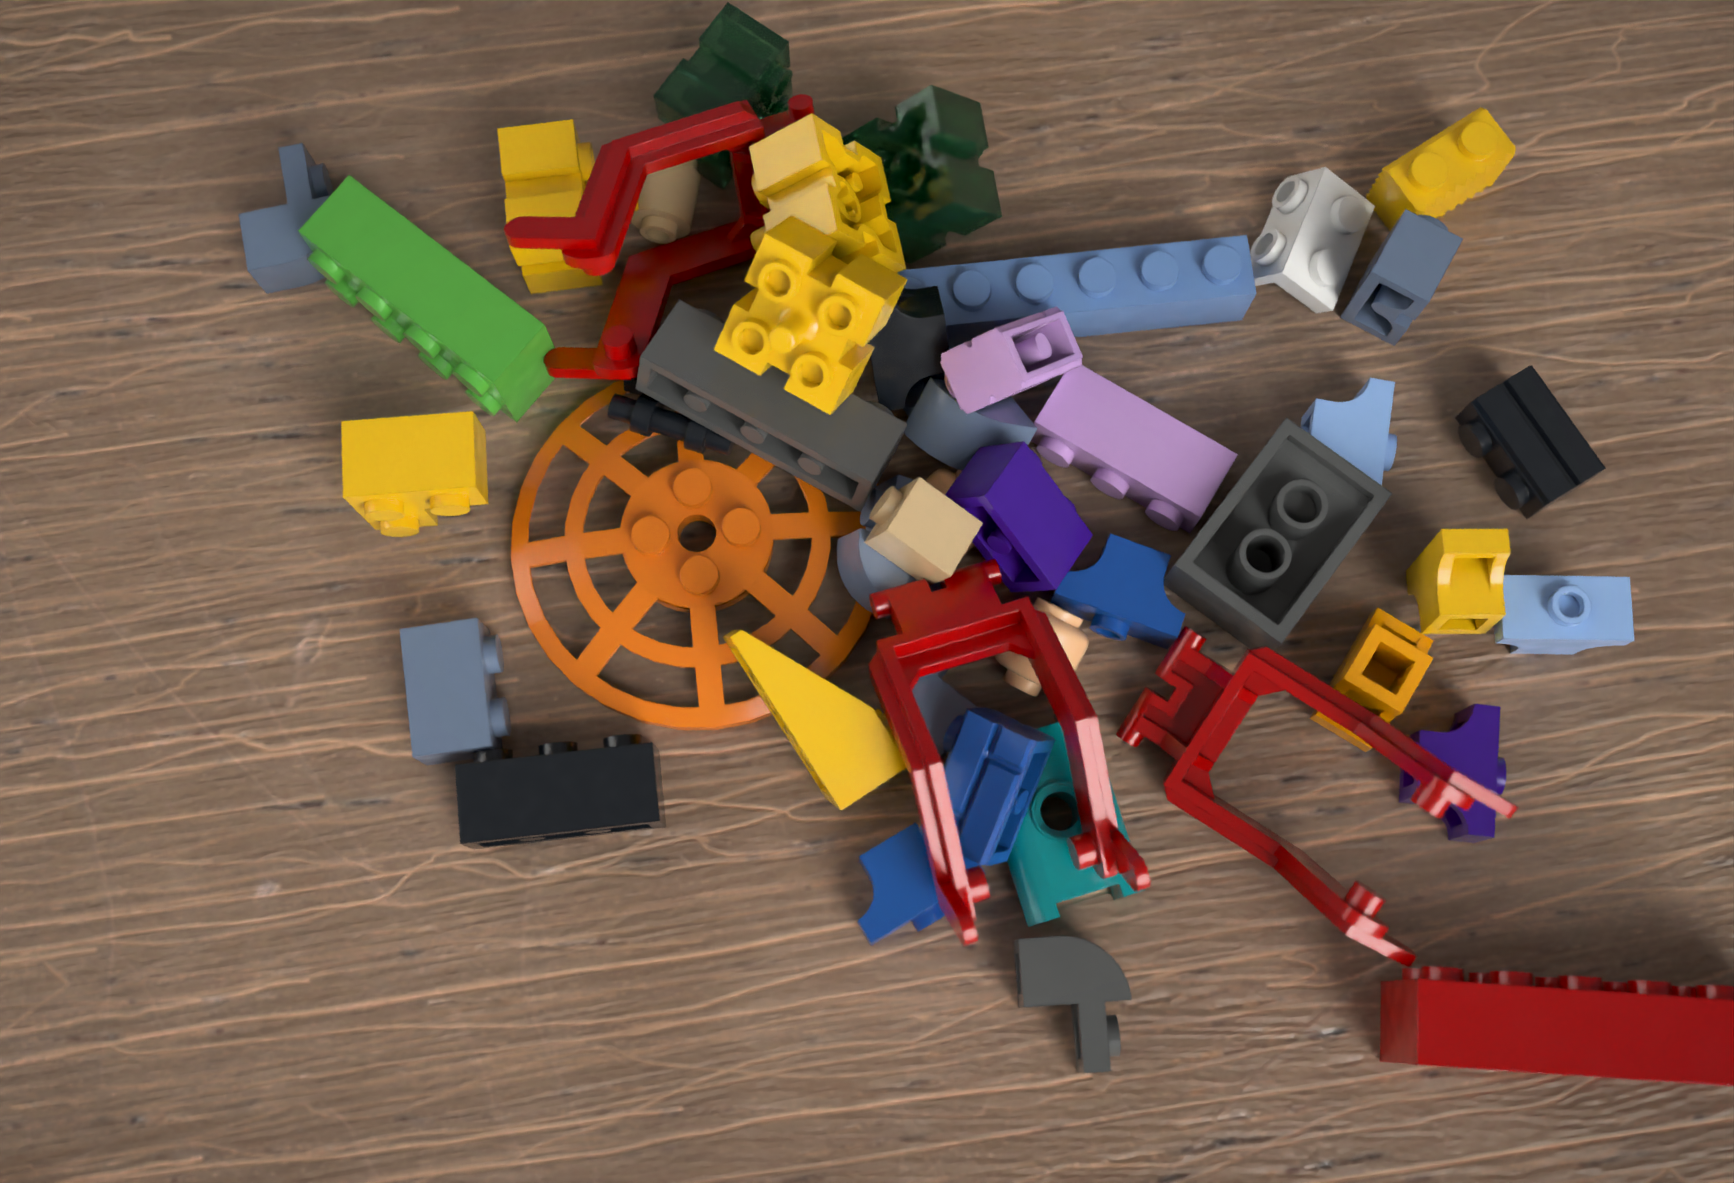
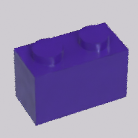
M1025 441L980 447L945 494V496L983 523L972 542L986 560L996 559L1001 571L1002 581L1011 592L1056 590L1093 536L1077 514L1074 504L1063 495L1042 466L1038 455L1027 446Z

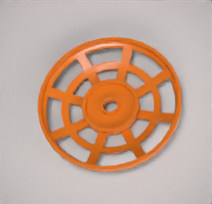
M619 380L584 401L556 427L536 454L521 486L512 521L511 564L516 594L528 626L547 657L578 689L606 708L641 723L675 730H719L754 723L769 717L772 714L760 695L746 701L725 704L721 666L736 663L738 660L727 643L719 644L716 611L730 607L750 594L775 615L768 623L750 635L771 646L792 630L820 655L807 669L828 680L846 662L862 639L873 613L856 601L849 619L838 635H836L808 609L814 602L826 575L831 551V538H841L860 528L865 529L866 526H862L860 523L861 512H828L823 491L794 476L803 492L809 512L771 514L769 506L757 485L776 465L751 453L737 469H734L720 462L704 460V454L684 449V442L677 440L678 462L663 467L647 477L622 458V456L646 439L659 435L658 433L652 432L651 436L647 437L631 432L628 429L616 436L608 445H605L580 427L596 411L608 405L615 393L619 395L630 393L624 391V380ZM564 446L589 464L571 497L565 521V536L529 542V523L537 490L552 459L561 447ZM605 476L631 497L624 510L621 527L584 533V524L590 501L598 484ZM695 521L706 522L716 530L713 544L700 552L689 551L680 543L682 530L688 524ZM811 538V550L807 568L798 589L792 596L766 574L772 559L775 540ZM623 554L625 563L636 584L613 612L605 605L596 591L587 569L586 559ZM567 562L568 574L577 597L591 619L600 627L578 659L562 645L546 620L533 587L530 568ZM658 602L670 609L690 613L693 647L661 643L638 633L634 628L653 604ZM620 646L655 663L680 668H695L699 707H676L646 701L612 687L600 679L598 675Z

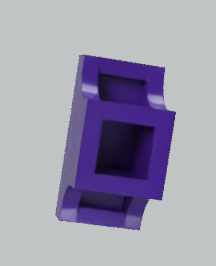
M1472 704L1454 714L1453 723L1447 732L1419 730L1409 735L1410 738L1450 766L1499 795L1503 793L1507 769L1504 758L1498 757L1501 706ZM1401 768L1399 803L1415 804L1410 798L1420 785V782ZM1478 800L1474 801L1468 811L1451 803L1441 818L1447 828L1448 840L1477 843L1495 837L1496 811Z

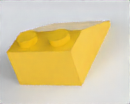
M732 630L723 636V639L822 794L839 810H843L907 768L885 713H882L878 708L874 710L869 705L743 630Z

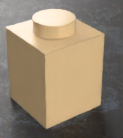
M918 477L898 490L891 486L884 492L870 513L869 519L876 524L864 543L916 580L925 578L928 585L931 586L951 577L983 523L921 477Z

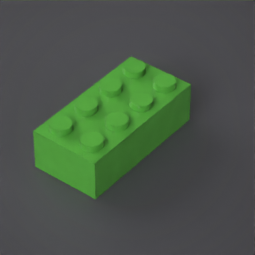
M348 175L298 230L312 250L307 260L327 278L324 283L336 296L353 308L360 302L373 314L371 318L373 323L395 342L400 344L406 337L421 351L418 357L443 379L447 380L453 373L468 388L465 394L489 415L494 417L501 410L517 423L555 379V377L547 373L544 364L545 355L555 348L545 324L352 176Z

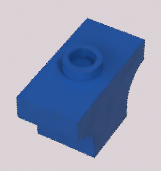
M1111 533L1102 548L1098 562L1085 570L1069 571L1058 588L1054 590L1050 600L1051 603L1082 619L1090 621L1089 628L1101 636L1125 641L1127 635L1165 649H1168L1177 639L1186 614L1171 604L1164 590V576L1171 555Z
M916 822L859 856V863L872 884L873 900L868 911L857 922L871 946L910 922L919 932L945 916L939 906L924 836L918 831L919 826ZM963 856L965 869L978 865L982 868L980 864Z

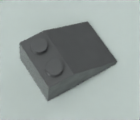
M1286 417L1164 579V586L1248 648L1268 646L1275 650L1283 643L1393 493Z

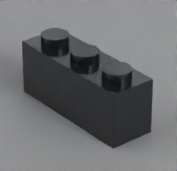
M622 734L604 738V748L578 751L577 742L563 741L539 745V755L513 758V750L490 749L473 753L474 763L455 765L460 844L475 850L665 828L666 818L659 750L653 742L643 743L642 735Z

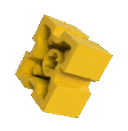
M812 113L749 147L754 174L751 178L754 193L760 203L770 209V212L763 215L765 226L752 232L750 236L751 244L756 252L764 234L792 215L838 240L831 255L846 264H849L860 254H863L895 273L906 269L897 225L887 217L885 204L891 202L880 156L855 140L843 145L841 131Z
M574 120L497 128L501 172L506 190V199H504L506 222L521 216L574 217L595 164L592 143L580 142ZM639 199L635 211L639 210ZM509 245L517 265L522 268V276L530 294L603 285L602 275L590 276L585 274L582 269L566 265L562 249H518Z
M790 215L764 234L744 280L756 288L733 305L714 350L759 376L772 365L790 375L784 390L831 415L854 391L875 348L868 344V342L886 325L908 279L863 254H860L849 264L844 263L831 255L838 240Z

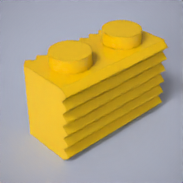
M1480 107L1382 168V172L1378 174L1379 177L1375 179L1376 182L1372 184V188L1369 189L1366 198L1375 205L1374 211L1389 231L1392 230L1405 209L1416 215H1428L1436 219L1438 216L1443 217L1448 210L1453 211L1457 204H1463L1467 198H1473L1476 192H1482L1486 186H1492L1514 157L1516 147L1487 109Z

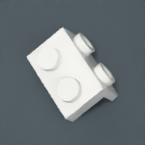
M1327 167L1289 176L1279 185L1273 195V207L1264 229L1254 242L1250 253L1255 286L1276 283L1316 314L1334 310L1375 208V205Z

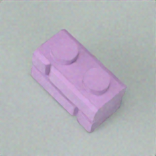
M1056 306L1041 313L1039 312L996 327L973 338L971 341L960 344L942 353L940 363L945 372L944 380L950 395L956 398L960 409L969 414L1081 366L1083 356L1064 311H1061Z

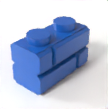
M966 708L964 716L958 715L951 722L943 740V749L949 753L943 768L962 855L985 866L1007 862L1055 743L1054 737L1028 725L1021 724L1019 721L990 708ZM920 825L918 831L921 835H923L922 827Z

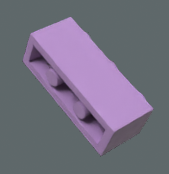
M1083 365L1063 374L1034 421V425L1038 429L1031 439V442L1037 444L1036 450L1049 462L1064 468L1069 467L1070 464L1092 476L1090 479L1091 483L1106 495L1116 499H1123L1126 496L1146 508V515L1156 524L1172 531L1182 528L1188 533H1191L1238 456L1237 453Z

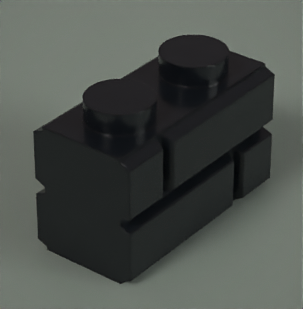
M1532 365L1475 398L1455 417L1460 424L1458 435L1465 449L1476 458H1484L1496 475L1494 486L1500 499L1513 510L1520 509L1526 519L1531 518L1578 489L1606 469Z

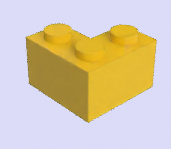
M473 411L341 421L343 498L375 530H380L382 535L390 537L413 536L419 533V527L438 525V515H463L470 512V506L488 504L486 433Z

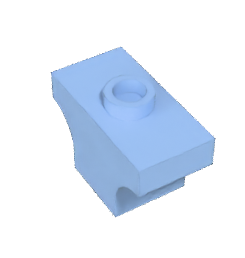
M1370 377L1354 399L1346 402H1334L1316 398L1302 416L1300 427L1382 486L1383 471L1391 469L1397 448L1396 434L1389 433L1395 382Z
M1504 575L1503 593L1506 615L1494 625L1495 644L1510 645V654L1574 655L1579 651L1589 648L1625 646L1634 641L1630 577Z

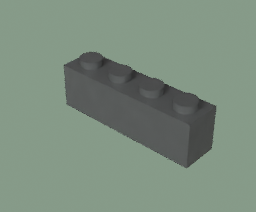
M679 299L640 356L635 389L861 512L895 455L907 423L896 418L882 404L874 401H865L852 393L831 415L784 390L790 376L786 372L772 365L759 376L716 352L714 348L725 325L724 321L709 310L696 309Z

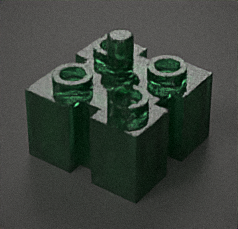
M727 2L699 37V48L689 61L683 58L653 95L658 119L665 124L743 100L749 102L759 119L789 110L788 100L793 97V71L789 69L791 66L789 41ZM728 150L696 159L698 163L697 171L700 175L723 190L734 177Z
M934 85L928 86L896 105V122L892 123L876 117L842 137L843 145L855 140L881 157L891 202L885 204L887 217L897 225L905 263L909 264L945 247V237L948 231L966 236L1002 217L994 171L979 166L978 159L983 151L989 148L980 102Z

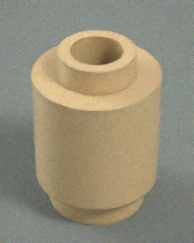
M696 159L647 175L639 197V210L634 211L631 219L632 224L640 230V234L645 239L655 243L667 244L675 241L676 238L685 237L690 233L701 182V175L697 171L698 161Z

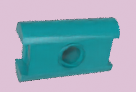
M1055 714L1053 715L1054 724L1037 728V730L1054 737L1055 743L1007 860L1028 927L1059 918L1057 903L1110 887L1113 899L1116 900L1146 890L1143 889L1135 892L1119 872L1115 876L1102 879L1092 866L1077 870L1069 853L1067 838L1083 832L1064 734ZM1110 782L1118 829L1130 842ZM1045 798H1061L1069 805L1072 812V821L1067 830L1057 831L1044 823L1041 818L1040 808Z

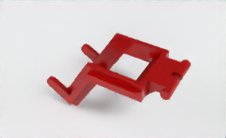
M805 94L795 95L788 100L789 110L762 119L757 117L747 100L736 101L612 140L610 143L601 145L574 217L521 216L507 222L504 227V233L507 243L511 247L518 249H562L566 265L582 269L585 274L590 276L605 275L614 268L648 174L723 150H728L730 154L741 213L739 220L630 255L597 348L558 347L550 350L544 357V364L550 376L575 379L632 380V378L638 375L640 356L658 331L672 285L755 257L756 251L751 244L750 236L752 232L765 226L763 215L770 212V209L764 207L754 193L751 183L754 169L749 147L811 113L815 115L812 97Z
M996 559L955 569L951 577L940 581L941 589L931 592L924 578L869 594L875 618L880 619L890 616L898 633L897 635L876 641L877 652L868 665L869 676L910 774L939 906L963 946L978 942V935L973 921L976 920L973 903L989 899L990 892L984 872L979 865L965 869L942 760L912 692L922 676L1007 651L1027 657L1064 734L1083 832L1067 838L1068 849L1074 866L1077 870L1092 866L1102 879L1115 876L1119 872L1135 892L1149 888L1151 884L1149 872L1142 856L1118 829L1098 716L1046 613L1035 610L1029 597L1001 604L993 587L1002 583L1001 571Z
M1184 626L1155 671L1158 677L1175 687L1170 697L1167 699L1151 688L1145 687L1115 734L1136 748L1143 738L1146 737L1175 759L1163 778L1167 801L1274 868L1346 936L1410 968L1418 955L1400 941L1385 934L1389 927L1376 916L1386 901L1384 897L1355 880L1348 891L1304 851L1214 795L1209 771L1258 696L1287 691L1354 733L1418 780L1420 785L1410 800L1439 819L1442 818L1451 803L1468 811L1474 801L1478 800L1509 819L1512 818L1518 806L1450 766L1382 717L1268 646L1247 649L1234 670L1231 671L1200 652L1207 639L1193 629Z

